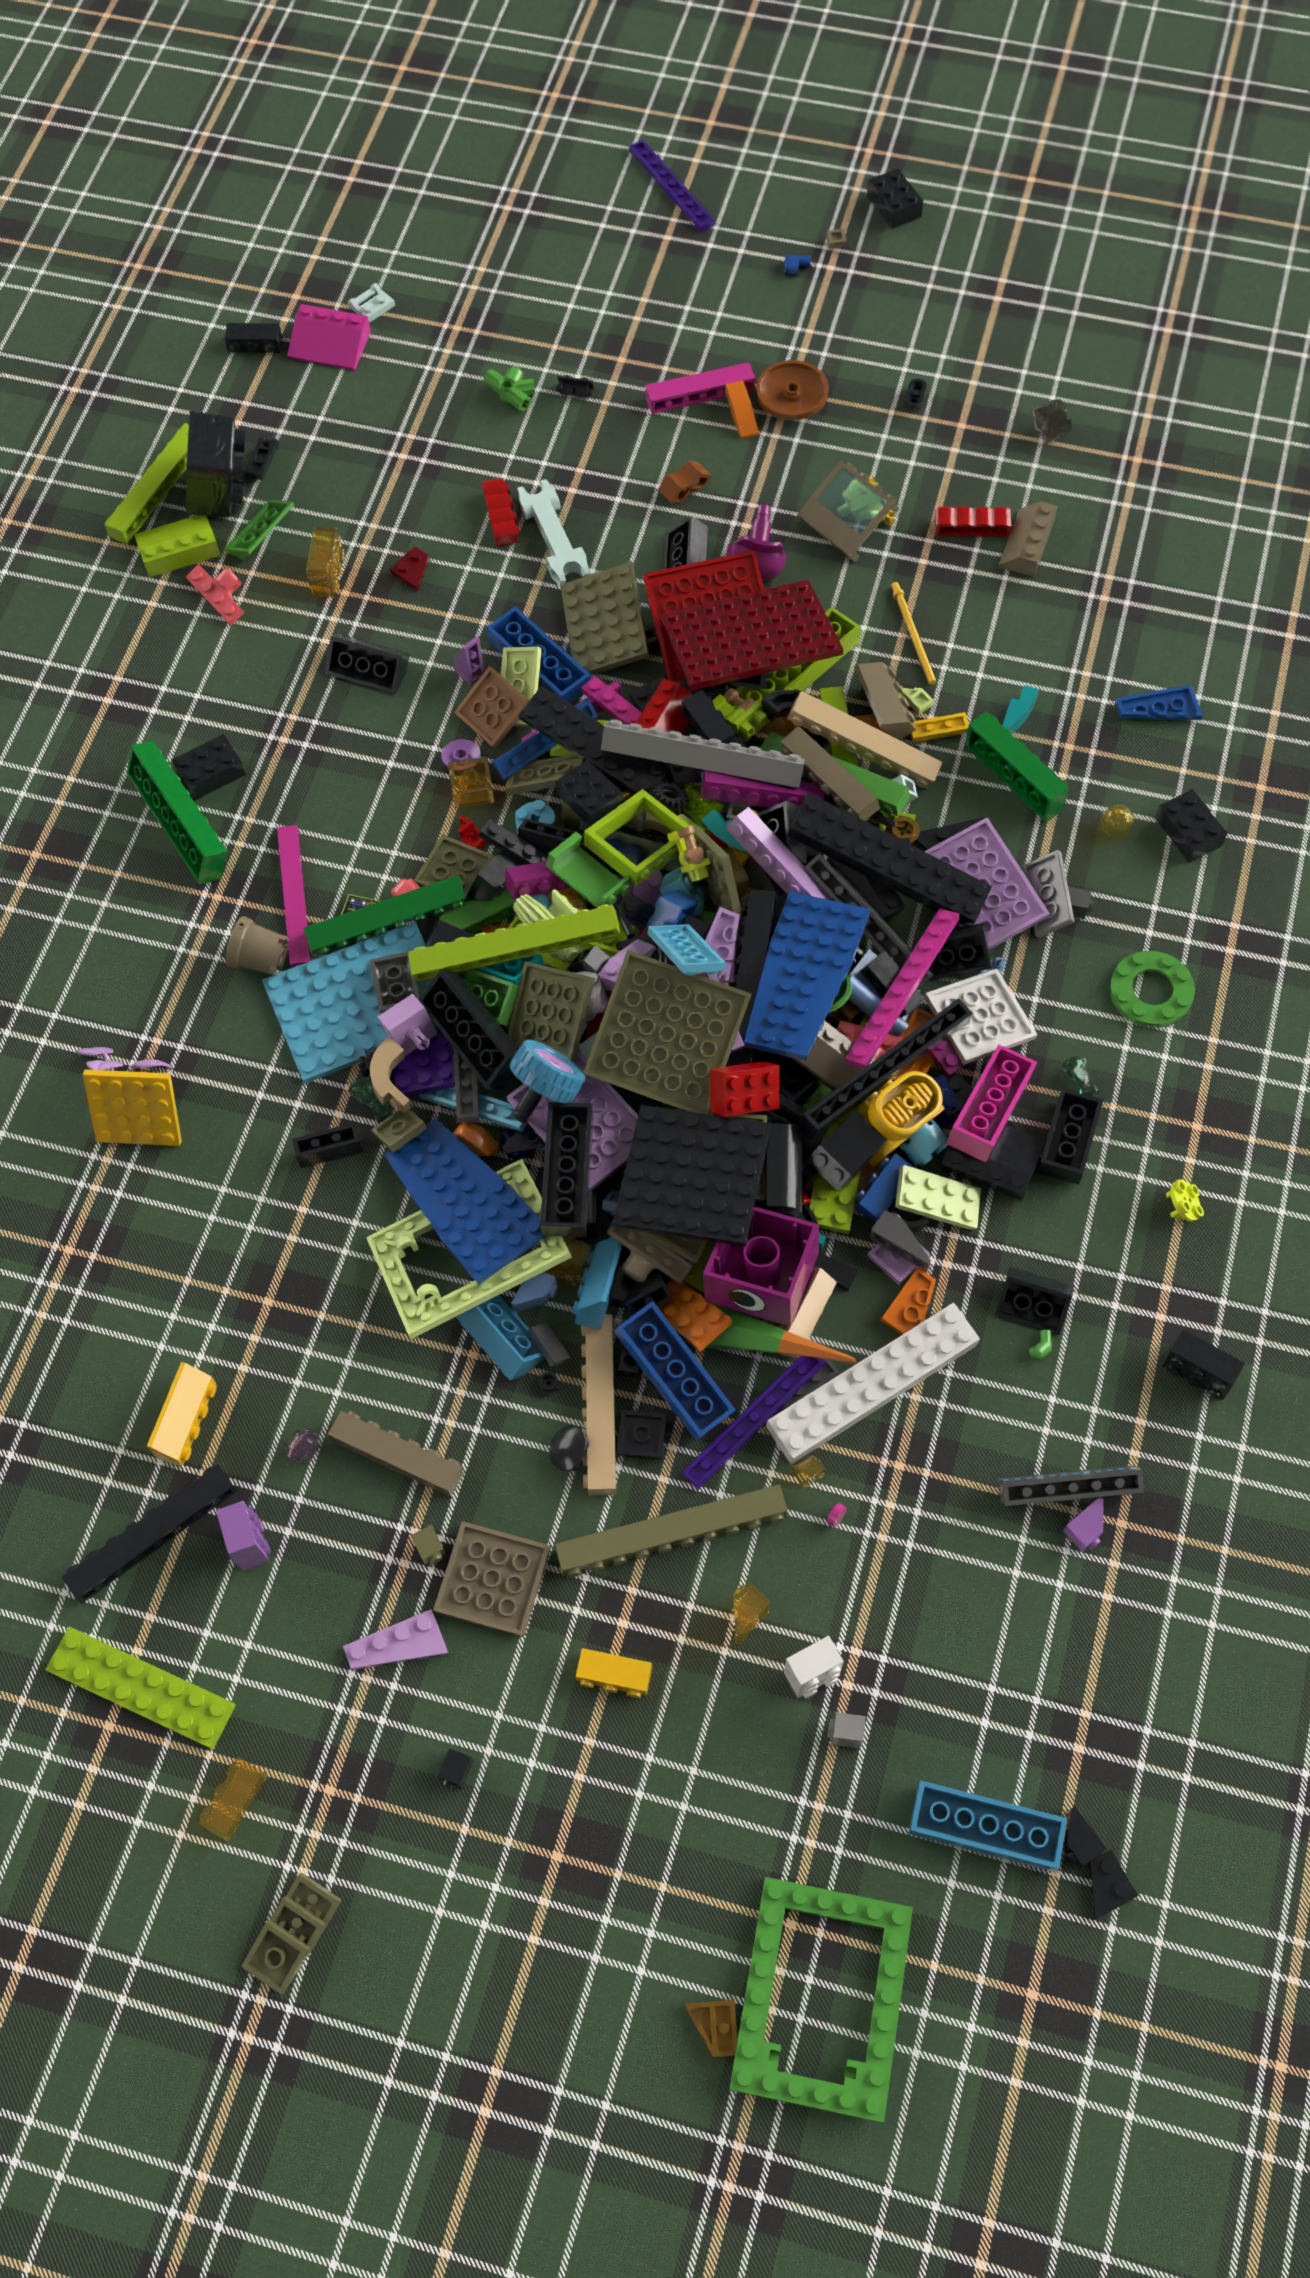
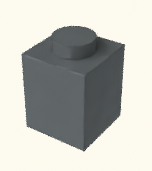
M1068 887L1074 917L1085 919L1087 911L1091 912L1094 900L1090 899L1091 891Z

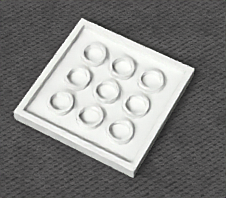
M998 969L927 992L924 996L934 1016L958 998L973 1013L967 1024L948 1038L963 1065L992 1055L998 1044L1009 1049L1034 1040L1037 1037L1036 1031Z

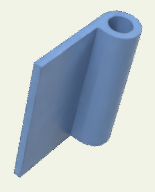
M870 949L867 950L849 974L852 983L849 1000L869 1018L872 1017L882 1001V997L860 972L877 957ZM916 1007L901 1018L899 1016L888 1034L899 1037L909 1024L907 1022Z

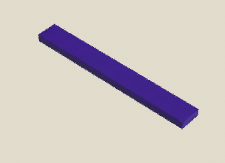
M644 140L629 146L630 153L700 232L715 226V220Z
M800 1356L682 1472V1475L699 1490L826 1364V1361L821 1358Z

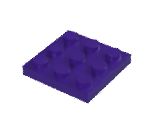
M443 1033L431 1038L427 1048L422 1044L425 1048L424 1050L416 1048L407 1054L394 1068L395 1087L406 1097L455 1087L454 1048Z

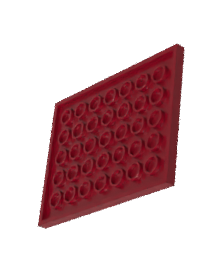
M809 579L661 614V621L691 691L843 655V647Z

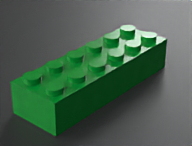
M986 711L969 723L965 747L1041 819L1047 823L1064 810L1069 789L1066 782L1059 779L1050 767H1046L1036 754H1032L1023 742L1018 741L1009 729H1005L995 716H991Z

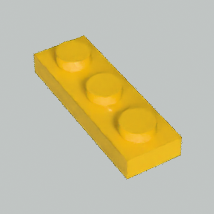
M965 712L913 722L916 730L910 736L912 743L965 734L968 733L969 722Z

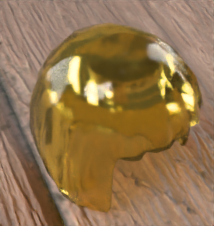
M1124 805L1109 807L1102 814L1100 820L1102 831L1114 839L1126 838L1130 834L1131 826L1134 822L1133 813Z

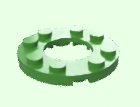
M1141 951L1127 956L1117 965L1110 981V995L1117 1010L1125 1018L1141 1026L1165 1027L1176 1023L1189 1011L1195 995L1194 981L1188 969L1176 958L1158 951ZM1146 971L1150 973L1159 972L1161 975L1166 976L1173 988L1171 998L1160 1005H1150L1142 1002L1133 992L1132 983L1135 977Z

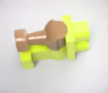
M693 825L667 834L670 842H676L680 853L679 862L683 865L680 867L682 873H688L691 882L709 877L705 865L710 864L708 858L704 859V850L697 847L693 835L695 833Z

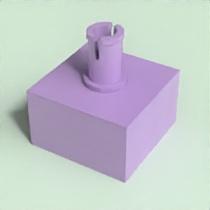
M413 994L378 1016L387 1036L404 1049L405 1056L416 1048L424 1050L425 1048L422 1044L427 1048L430 1044V1039L438 1034L425 1007Z

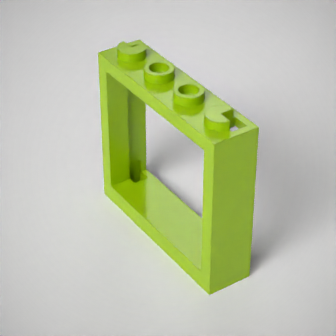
M643 789L584 831V845L622 876L626 877L629 874L631 876L630 882L635 886L647 880L654 872L661 870L666 863L678 857L680 853L676 842H668L636 866L603 839L643 810L649 812L673 832L690 826Z

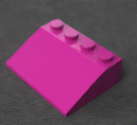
M301 304L294 321L287 355L288 359L355 371L371 333L368 316Z

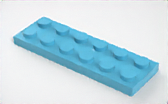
M689 924L648 926V935L685 975L693 976L697 975L698 972L717 974L718 971H726V962Z

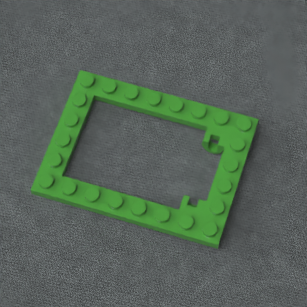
M765 1877L729 2090L883 2124L913 1907ZM785 1909L884 1930L866 2060L864 2063L847 2059L844 2085L778 2071L781 2045L764 2041Z

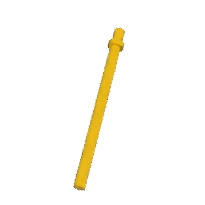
M894 582L891 584L894 592L893 597L898 602L929 685H934L936 679L905 602L904 591L900 589L898 582Z

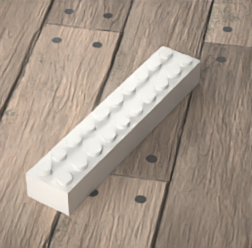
M952 1303L767 1421L766 1428L790 1464H793L976 1347L980 1338L955 1303Z

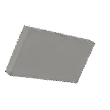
M1056 850L1023 865L1024 875L1050 913L1048 918L1033 925L1035 935L1039 938L1074 923L1062 853Z

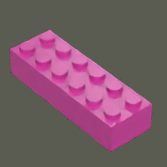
M998 1044L952 1127L946 1144L986 1162L1025 1090L1037 1062Z

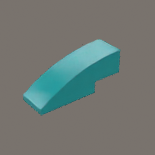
M1024 685L1020 699L1011 698L1002 725L1005 729H1009L1013 734L1021 727L1035 705L1039 689Z
M712 810L701 819L706 827L719 839L733 848L750 855L726 829L732 822L731 819L726 822L722 815L715 810Z

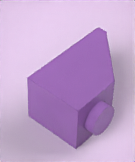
M1102 1497L1096 1499L1067 1524L1063 1530L1081 1552L1087 1548L1092 1550L1101 1542L1099 1537L1103 1533L1104 1503Z

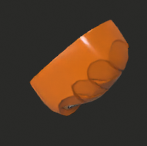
M462 1123L453 1133L455 1137L478 1156H493L499 1150L500 1142L496 1141L486 1128L477 1123Z

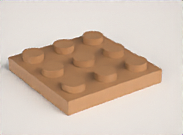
M489 666L454 713L486 742L496 748L519 719L518 714L529 702V699L495 669Z

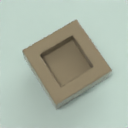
M844 229L827 231L826 237L829 249L846 247L847 240Z

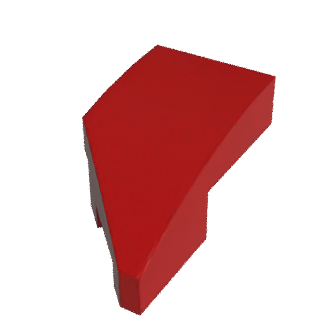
M461 815L459 833L462 843L481 850L488 842L479 837L481 830L474 826L473 821Z

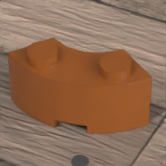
M688 460L678 471L667 474L663 478L658 490L671 503H679L687 500V496L692 492L698 493L707 484L712 475L699 462Z

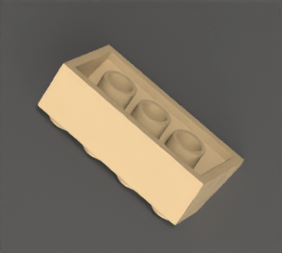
M813 1267L792 1325L788 1326L764 1319L763 1322L809 1339L837 1282L822 1268ZM780 1354L786 1357H800L797 1355Z

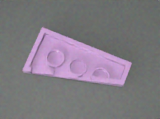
M720 907L705 942L726 962V971H718L717 976L720 983L729 986L740 916L737 913Z
M432 1609L343 1646L352 1670L381 1666L393 1662L400 1663L418 1658L424 1659L430 1656L449 1655Z

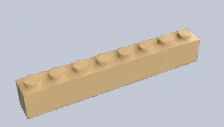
M803 691L796 697L787 717L795 725L803 726L809 729L811 733L821 735L829 742L838 744L847 751L856 753L865 760L880 765L885 770H890L898 774V776L902 774L914 780V783L921 788L928 789L935 782L942 764L941 761Z
M605 1314L601 1330L581 1325V1335L586 1336V1344L581 1345L582 1357H586V1365H582V1379H586V1387H582V1400H586L587 1408H582L583 1422H587V1430H583L584 1436L589 1438L590 1443L583 1457V1466H587L588 1473L583 1474V1487L588 1488L589 1496L616 1495L612 1314Z

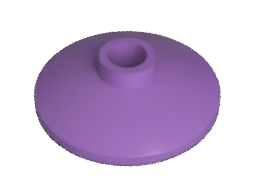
M455 740L443 748L441 758L443 763L451 769H467L474 766L480 759V748L470 740Z

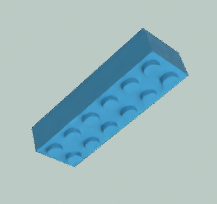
M920 1780L917 1786L908 1834L1056 1872L1060 1866L1068 1818Z

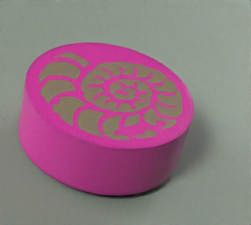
M840 1503L836 1504L828 1515L827 1523L836 1527L843 1519L847 1508Z

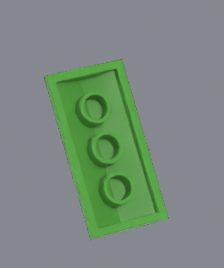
M269 500L230 542L225 550L244 560L294 506V503L290 501Z

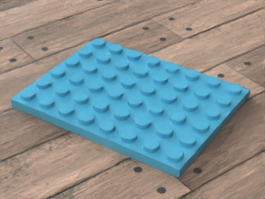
M416 922L280 972L277 976L273 975L262 979L304 1084L360 1063V1056H366L365 1050L373 1052V1046L377 1049L388 1037L378 1019V1016L381 1014L370 960L413 951L417 947H426ZM433 979L417 982L420 997ZM432 1021V1023H433V1025H434L436 1031H437V1032H440V1029H439V1028L436 1026V1024Z

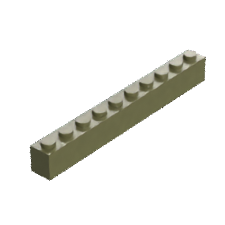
M779 1484L555 1544L563 1576L576 1577L582 1574L581 1571L589 1569L591 1571H598L607 1564L621 1565L626 1563L627 1559L634 1557L636 1559H643L652 1552L666 1553L671 1551L672 1547L679 1545L681 1547H688L697 1540L711 1541L716 1539L717 1535L724 1533L726 1535H733L742 1528L756 1529L762 1526L761 1523L769 1521L772 1524L783 1521L784 1517H787L788 1510Z

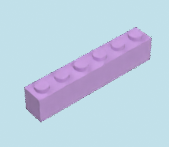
M749 807L737 815L726 827L731 835L787 895L790 891L827 900L832 899L804 868V865Z

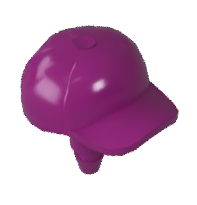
M760 504L755 515L756 519L752 521L750 537L743 535L736 542L729 543L726 554L730 556L755 550L762 582L775 579L781 574L785 566L787 554L783 551V544L781 542H768L771 523L769 522L770 507L767 504Z

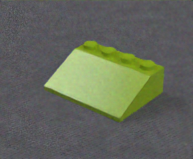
M196 515L134 534L149 578L220 556L207 517L203 515Z

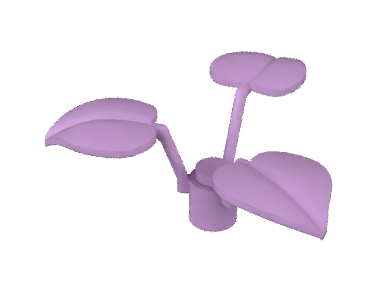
M93 1047L77 1050L79 1056L99 1054L104 1057L105 1061H88L87 1066L91 1070L107 1069V1071H114V1067L123 1066L122 1062L109 1061L107 1053H113L111 1048ZM154 1059L134 1062L129 1072H134L135 1069L140 1067L166 1066L172 1069V1066Z

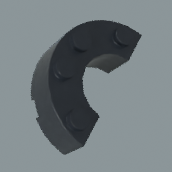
M779 689L770 693L761 702L762 711L771 722L779 717H788L793 703L801 690ZM801 726L824 750L829 743L826 738L821 735H815L809 729Z

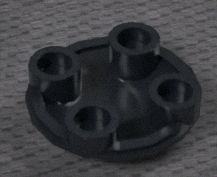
M566 1426L560 1429L553 1437L549 1448V1457L552 1464L557 1469L563 1471L577 1470L580 1466V1461L584 1457L585 1450L590 1444L589 1438L584 1436V1433L575 1426Z

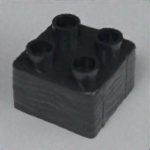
M194 411L189 413L186 464L187 515L231 517L232 506L242 507L243 484H236L233 481L243 482L244 456L234 455V452L244 453L245 430L235 429L234 417Z

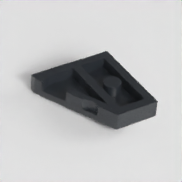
M1112 1849L1089 1862L1095 1920L1138 1896Z

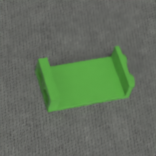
M577 832L549 853L546 867L596 908L600 905H613L620 895L624 896L630 889L631 876L628 874L620 880L579 847L582 836Z

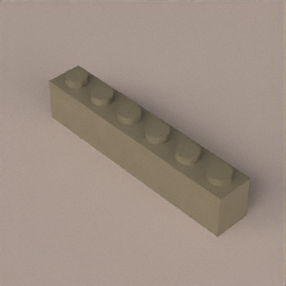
M799 726L781 741L782 753L787 756L789 754H796L805 759L803 771L808 773L807 776L814 784L817 782L820 785L821 790L827 796L831 795L834 802L840 808L844 807L847 810L846 812L863 821H866L880 809L877 798Z
M340 1411L328 1433L332 1442L452 1497L464 1474L458 1461L452 1458L446 1460L440 1457V1453L430 1448L428 1451L420 1448L421 1445L411 1439L405 1441L400 1438L398 1433L392 1430H388V1432L381 1430L380 1426L373 1421L366 1423L360 1420L361 1417L351 1411L348 1414Z

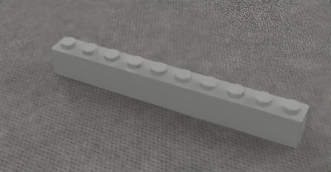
M619 720L606 721L600 749L797 788L800 786L805 760L796 754H789L787 756L782 755L781 752L776 750L766 752L761 751V748L755 746L745 748L741 747L738 743L725 744L721 743L718 739L704 740L697 735H690L688 737L683 736L677 731L667 733L662 732L660 728L656 727L647 729L635 723L630 725L622 724Z

